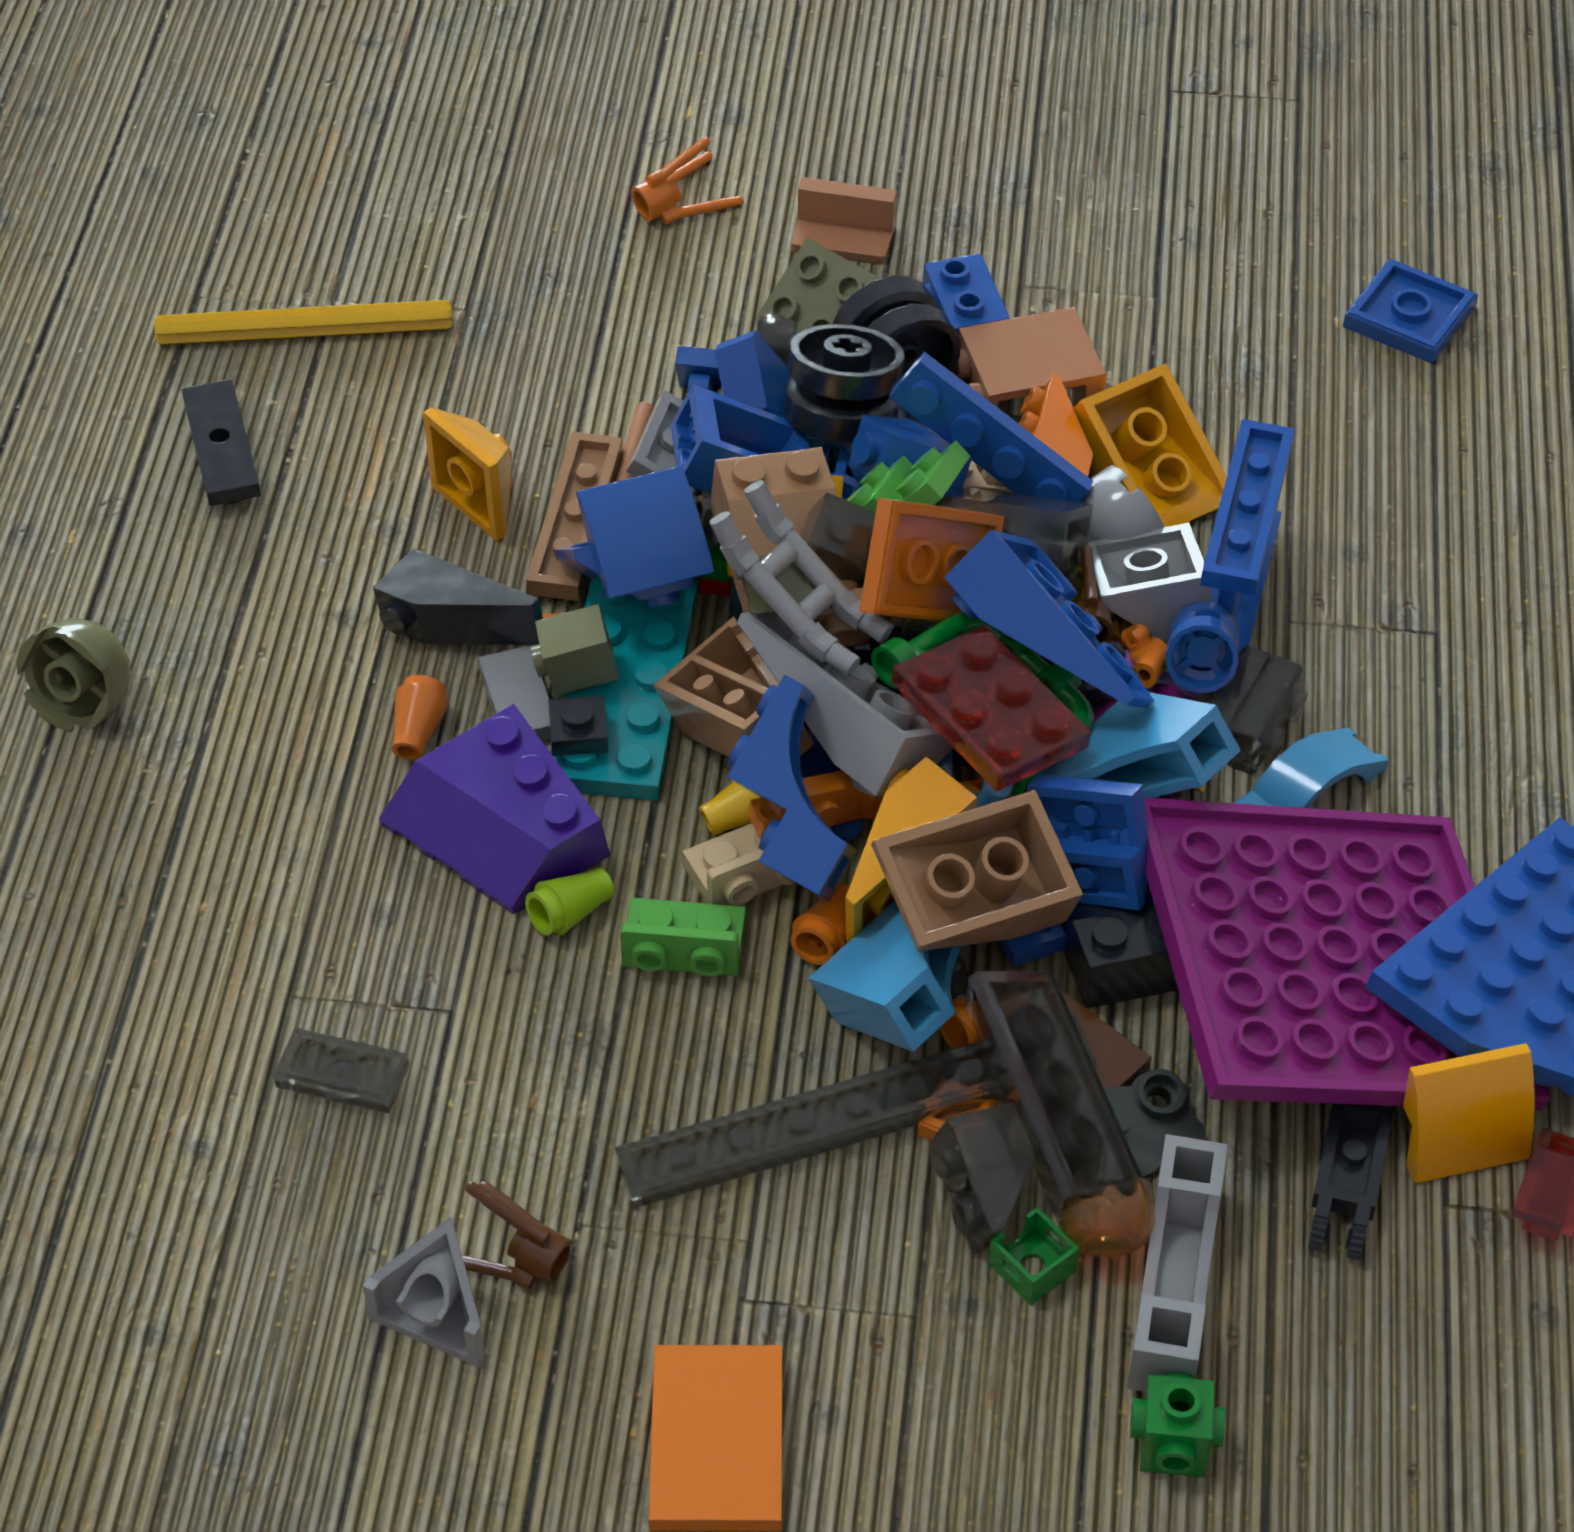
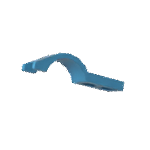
M1349 727L1313 733L1295 742L1278 756L1258 779L1253 789L1234 803L1309 808L1327 788L1342 778L1357 774L1363 782L1368 783L1387 769L1389 759L1381 753L1375 754L1356 739L1357 734Z

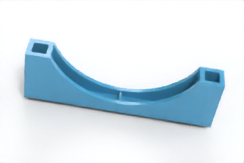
M1149 692L1155 701L1148 708L1126 706L1117 701L1093 723L1091 731L1082 741L1050 761L1041 769V774L1143 784L1144 797L1157 798L1182 790L1202 787L1241 750L1216 705ZM894 901L808 979L836 1023L914 1052L956 1013L951 998V979L955 962L962 946L917 951L897 903Z

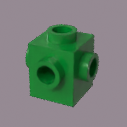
M1180 1372L1168 1373L1164 1376L1148 1375L1145 1399L1133 1398L1131 1407L1130 1438L1141 1439L1139 1471L1205 1478L1211 1446L1223 1447L1226 1411L1225 1407L1214 1406V1381L1196 1379L1190 1374Z

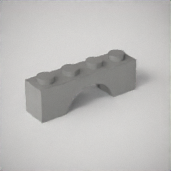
M1169 1134L1165 1135L1127 1389L1146 1392L1149 1374L1164 1376L1168 1373L1180 1372L1190 1374L1196 1378L1206 1310L1205 1303L1228 1144Z

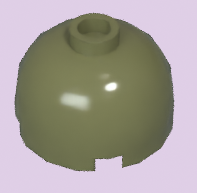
M68 618L41 628L32 634L20 647L16 662L17 674L19 675L24 671L25 679L29 685V688L23 691L28 703L43 719L60 729L69 731L74 729V724L83 728L87 727L85 730H89L106 720L125 700L131 679L130 661L122 643L109 629L95 621Z

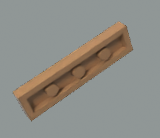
M579 432L571 433L526 577V591L528 595L572 601L580 600L586 575L559 562L556 558L555 550L588 542L576 491L614 482L623 453L622 438Z

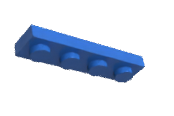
M926 352L918 358L894 386L889 396L890 399L948 443L952 444L956 440L970 455L974 463L1049 520L1060 523L1090 491L1093 480Z

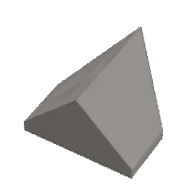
M450 1217L368 1277L363 1285L367 1313L371 1321L476 1367H480L485 1359L481 1323L453 1220Z

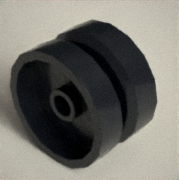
M891 275L870 282L848 298L839 308L832 323L856 325L876 330L894 339L904 351L902 377L924 352L950 372H953L960 358L961 340L946 315L940 311L926 286L911 276Z
M829 324L814 326L799 332L790 343L788 368L791 379L786 383L785 418L794 428L809 436L828 441L853 443L863 415L897 418L899 405L890 399L889 396L903 375V348L894 339L879 331L856 325Z

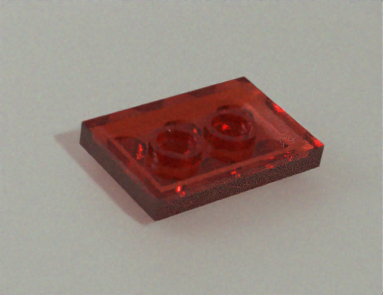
M985 625L893 666L891 683L996 792L1088 748L1091 731Z

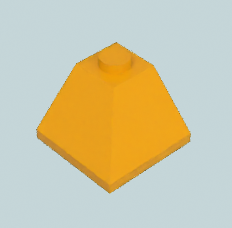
M430 407L423 412L431 487L498 542L505 537L512 489L510 465L512 453L509 445L499 434H492L476 420Z

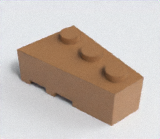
M733 616L653 686L683 735L730 757L738 740L743 735L750 736L760 719V716L757 715V707L765 691L772 684L778 686L779 683ZM804 725L801 734L800 756L814 745Z

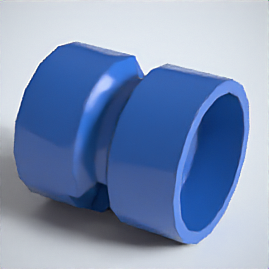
M1200 601L1183 607L1173 617L1168 632L1166 665L1172 679L1183 689L1195 693H1211L1224 687L1234 677L1239 663L1240 646L1239 625L1234 615L1223 605L1211 601Z

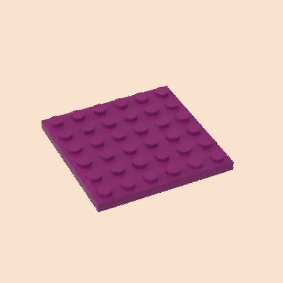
M1145 798L1148 828L1145 873L1209 1099L1403 1106L1410 1067L1459 1057L1365 988L1375 968L1475 887L1450 817ZM1534 1083L1535 1111H1541L1550 1100L1551 1094L1548 1086Z

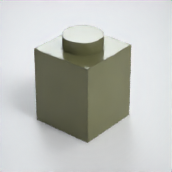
M599 604L535 621L539 644L530 646L533 663L539 678L549 677L555 696L619 679L612 641Z

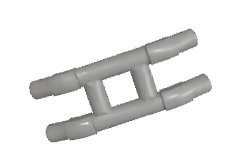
M760 480L750 484L745 488L744 493L756 513L754 517L765 536L773 544L776 543L777 546L759 561L760 556L752 549L746 536L740 533L730 512H723L716 515L709 522L721 544L720 550L731 568L751 584L799 638L797 641L809 654L822 663H829L847 677L850 676L859 665L861 658L838 643L839 639L827 632L819 622L815 623L814 620L832 605L831 609L842 621L855 630H862L880 644L889 637L894 625L880 615L859 611L861 599L852 589L849 591L793 529L794 525L786 517L780 504H776L765 482ZM791 563H794L816 587L799 604L776 579Z

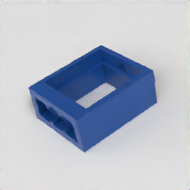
M694 384L670 425L676 466H682L690 487L710 494L712 491L715 460L810 449L807 434L794 428L787 419Z

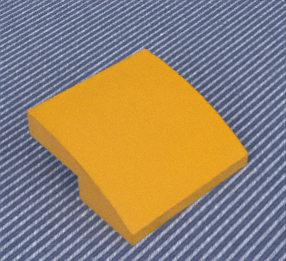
M1527 1043L1409 1068L1403 1105L1412 1125L1406 1167L1415 1184L1530 1159L1534 1132L1535 1092L1532 1054Z

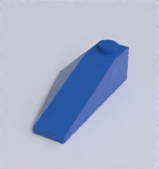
M990 530L944 576L956 591L952 596L954 602L971 619H981L1126 706L1148 708L1155 701L1122 654L1106 642L1099 643L1096 636L1103 629L1092 614L1086 613L1078 605L1070 601L1078 593L1034 540Z

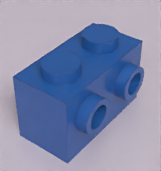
M981 253L924 263L923 284L936 301L940 311L946 315L958 336L959 328L1010 319Z

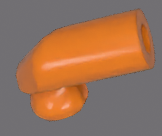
M1135 624L1122 632L1120 641L1130 652L1129 656L1134 664L1133 667L1138 672L1141 678L1140 681L1147 689L1154 686L1167 668V645L1161 639L1151 637L1148 627L1144 624Z

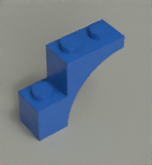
M784 675L778 686L772 684L762 696L757 707V715L760 716V719L751 735H743L734 746L728 760V765L732 769L727 777L739 786L786 811L781 821L775 818L765 830L759 844V849L764 852L758 861L771 870L830 901L857 850L831 831L815 810L808 796L801 771L800 743L803 724L815 695L805 685Z

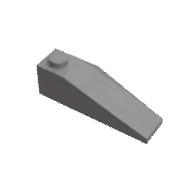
M750 612L741 613L737 621L778 683L786 675L805 685L815 695L805 718L806 724L833 763L851 777V783L857 790L872 797L884 795L888 784L897 773L904 769L910 771L925 757L937 764L964 739L968 731L966 727L929 699L912 689H909L905 697L877 682L878 676L874 668L867 663H864L862 666L858 665L855 671L848 677L829 663H822L804 649L797 641L799 639L777 613L752 615Z

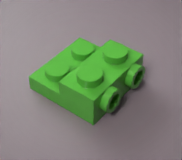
M955 440L941 453L935 447L931 448L914 465L904 455L889 468L883 462L876 465L859 482L861 487L843 504L848 510L845 517L841 519L846 545L856 549L867 560L878 498L935 505L943 498L970 458V455Z

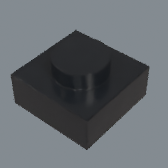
M604 695L548 700L553 756L608 752Z

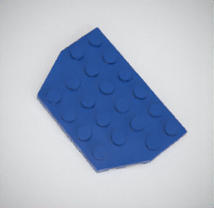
M1559 817L1375 968L1365 988L1459 1057L1527 1043L1532 1054L1534 1083L1542 1086L1550 1085L1557 1087L1574 1096V826Z

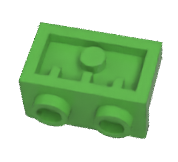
M631 897L627 922L622 924L620 933L622 967H634L651 972L659 970L692 972L709 977L717 975L738 976L746 925V907Z

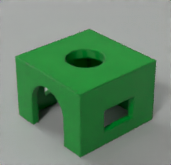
M1036 1207L1026 1214L1024 1229L1013 1242L1005 1245V1234L1003 1232L991 1240L989 1265L1031 1306L1077 1271L1080 1248ZM1049 1230L1063 1243V1246L1048 1232ZM1028 1257H1036L1043 1261L1045 1269L1037 1275H1031L1021 1265V1262Z

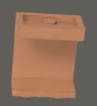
M1075 307L959 328V338L961 340L960 358L953 370L954 374L959 379H964L967 385L997 408L999 401L1028 396L1035 385L1042 389L1053 373L1060 376L1065 389L1072 388L1078 402L1105 390L1106 372Z

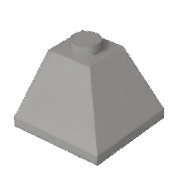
M1189 523L1159 528L1128 539H1101L1083 543V546L1089 545L1092 548L1096 588L1101 602H1104L1110 611L1134 625L1144 624L1148 627L1150 635L1162 641H1168V632L1173 617L1183 607L1193 602H1213L1211 587L1200 585L1204 560Z

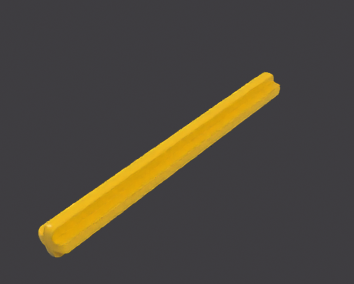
M430 300L159 315L155 318L154 330L158 344L171 345L448 330L452 327L453 317L450 301Z

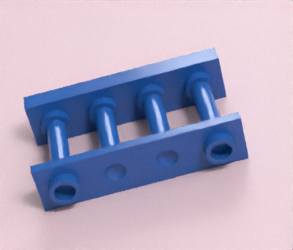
M1242 419L1200 583L1201 586L1211 587L1213 602L1223 605L1229 610L1239 625L1240 646L1237 669L1244 670L1281 520L1282 511H1277V506L1295 433V428Z

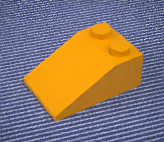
M1166 363L1084 398L1075 405V413L1093 452L1089 470L1092 476H1095L1111 465L1121 469L1128 477L1120 483L1131 493L1140 488L1157 511L1165 527L1190 523L1218 510L1227 476Z
M927 757L910 771L904 769L897 773L886 788L845 898L846 944L895 901L871 846L873 840L977 808V797Z

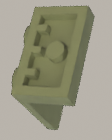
M807 238L762 306L755 321L761 327L791 343V340L803 330L814 326L832 324L839 308L854 292L870 282L881 278Z

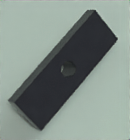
M232 379L182 388L183 401L209 506L224 503L234 504L244 499L261 496Z

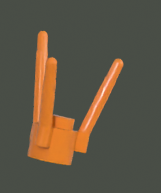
M708 137L699 140L662 169L648 175L646 181L632 187L631 196L633 203L644 220L650 222L660 217L662 222L667 225L679 218L740 206L744 203L743 197L736 196L676 207V203L681 201V192L676 182L696 171L713 158L711 152H705L693 159L710 145Z

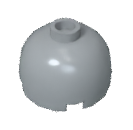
M1114 465L1106 467L1091 478L1093 483L1090 491L1071 510V523L1076 534L1070 537V542L1081 559V550L1085 542L1101 539H1128L1165 527L1157 511L1140 488L1131 493L1120 483L1128 475Z

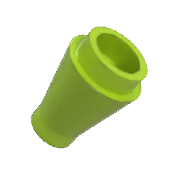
M597 867L588 872L538 882L534 887V891L526 896V910L532 924L541 934L546 936L553 933L564 935L603 902L612 899L615 889L609 874L603 868Z

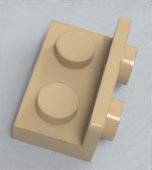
M752 823L682 851L683 867L707 904L738 906L747 903L754 896L776 887L795 883L758 861L764 851L759 849L761 840L758 838Z

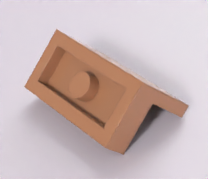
M802 177L798 188V220L791 239V251L798 253L805 240L809 238L847 260L884 264L896 229L897 190Z

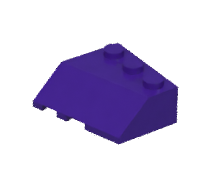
M514 703L417 759L379 818L380 824L395 835L400 833L415 843L418 850L432 860L439 859L458 872L463 881L512 914L526 907V896L534 891V887L538 882L583 873L611 856L600 818Z

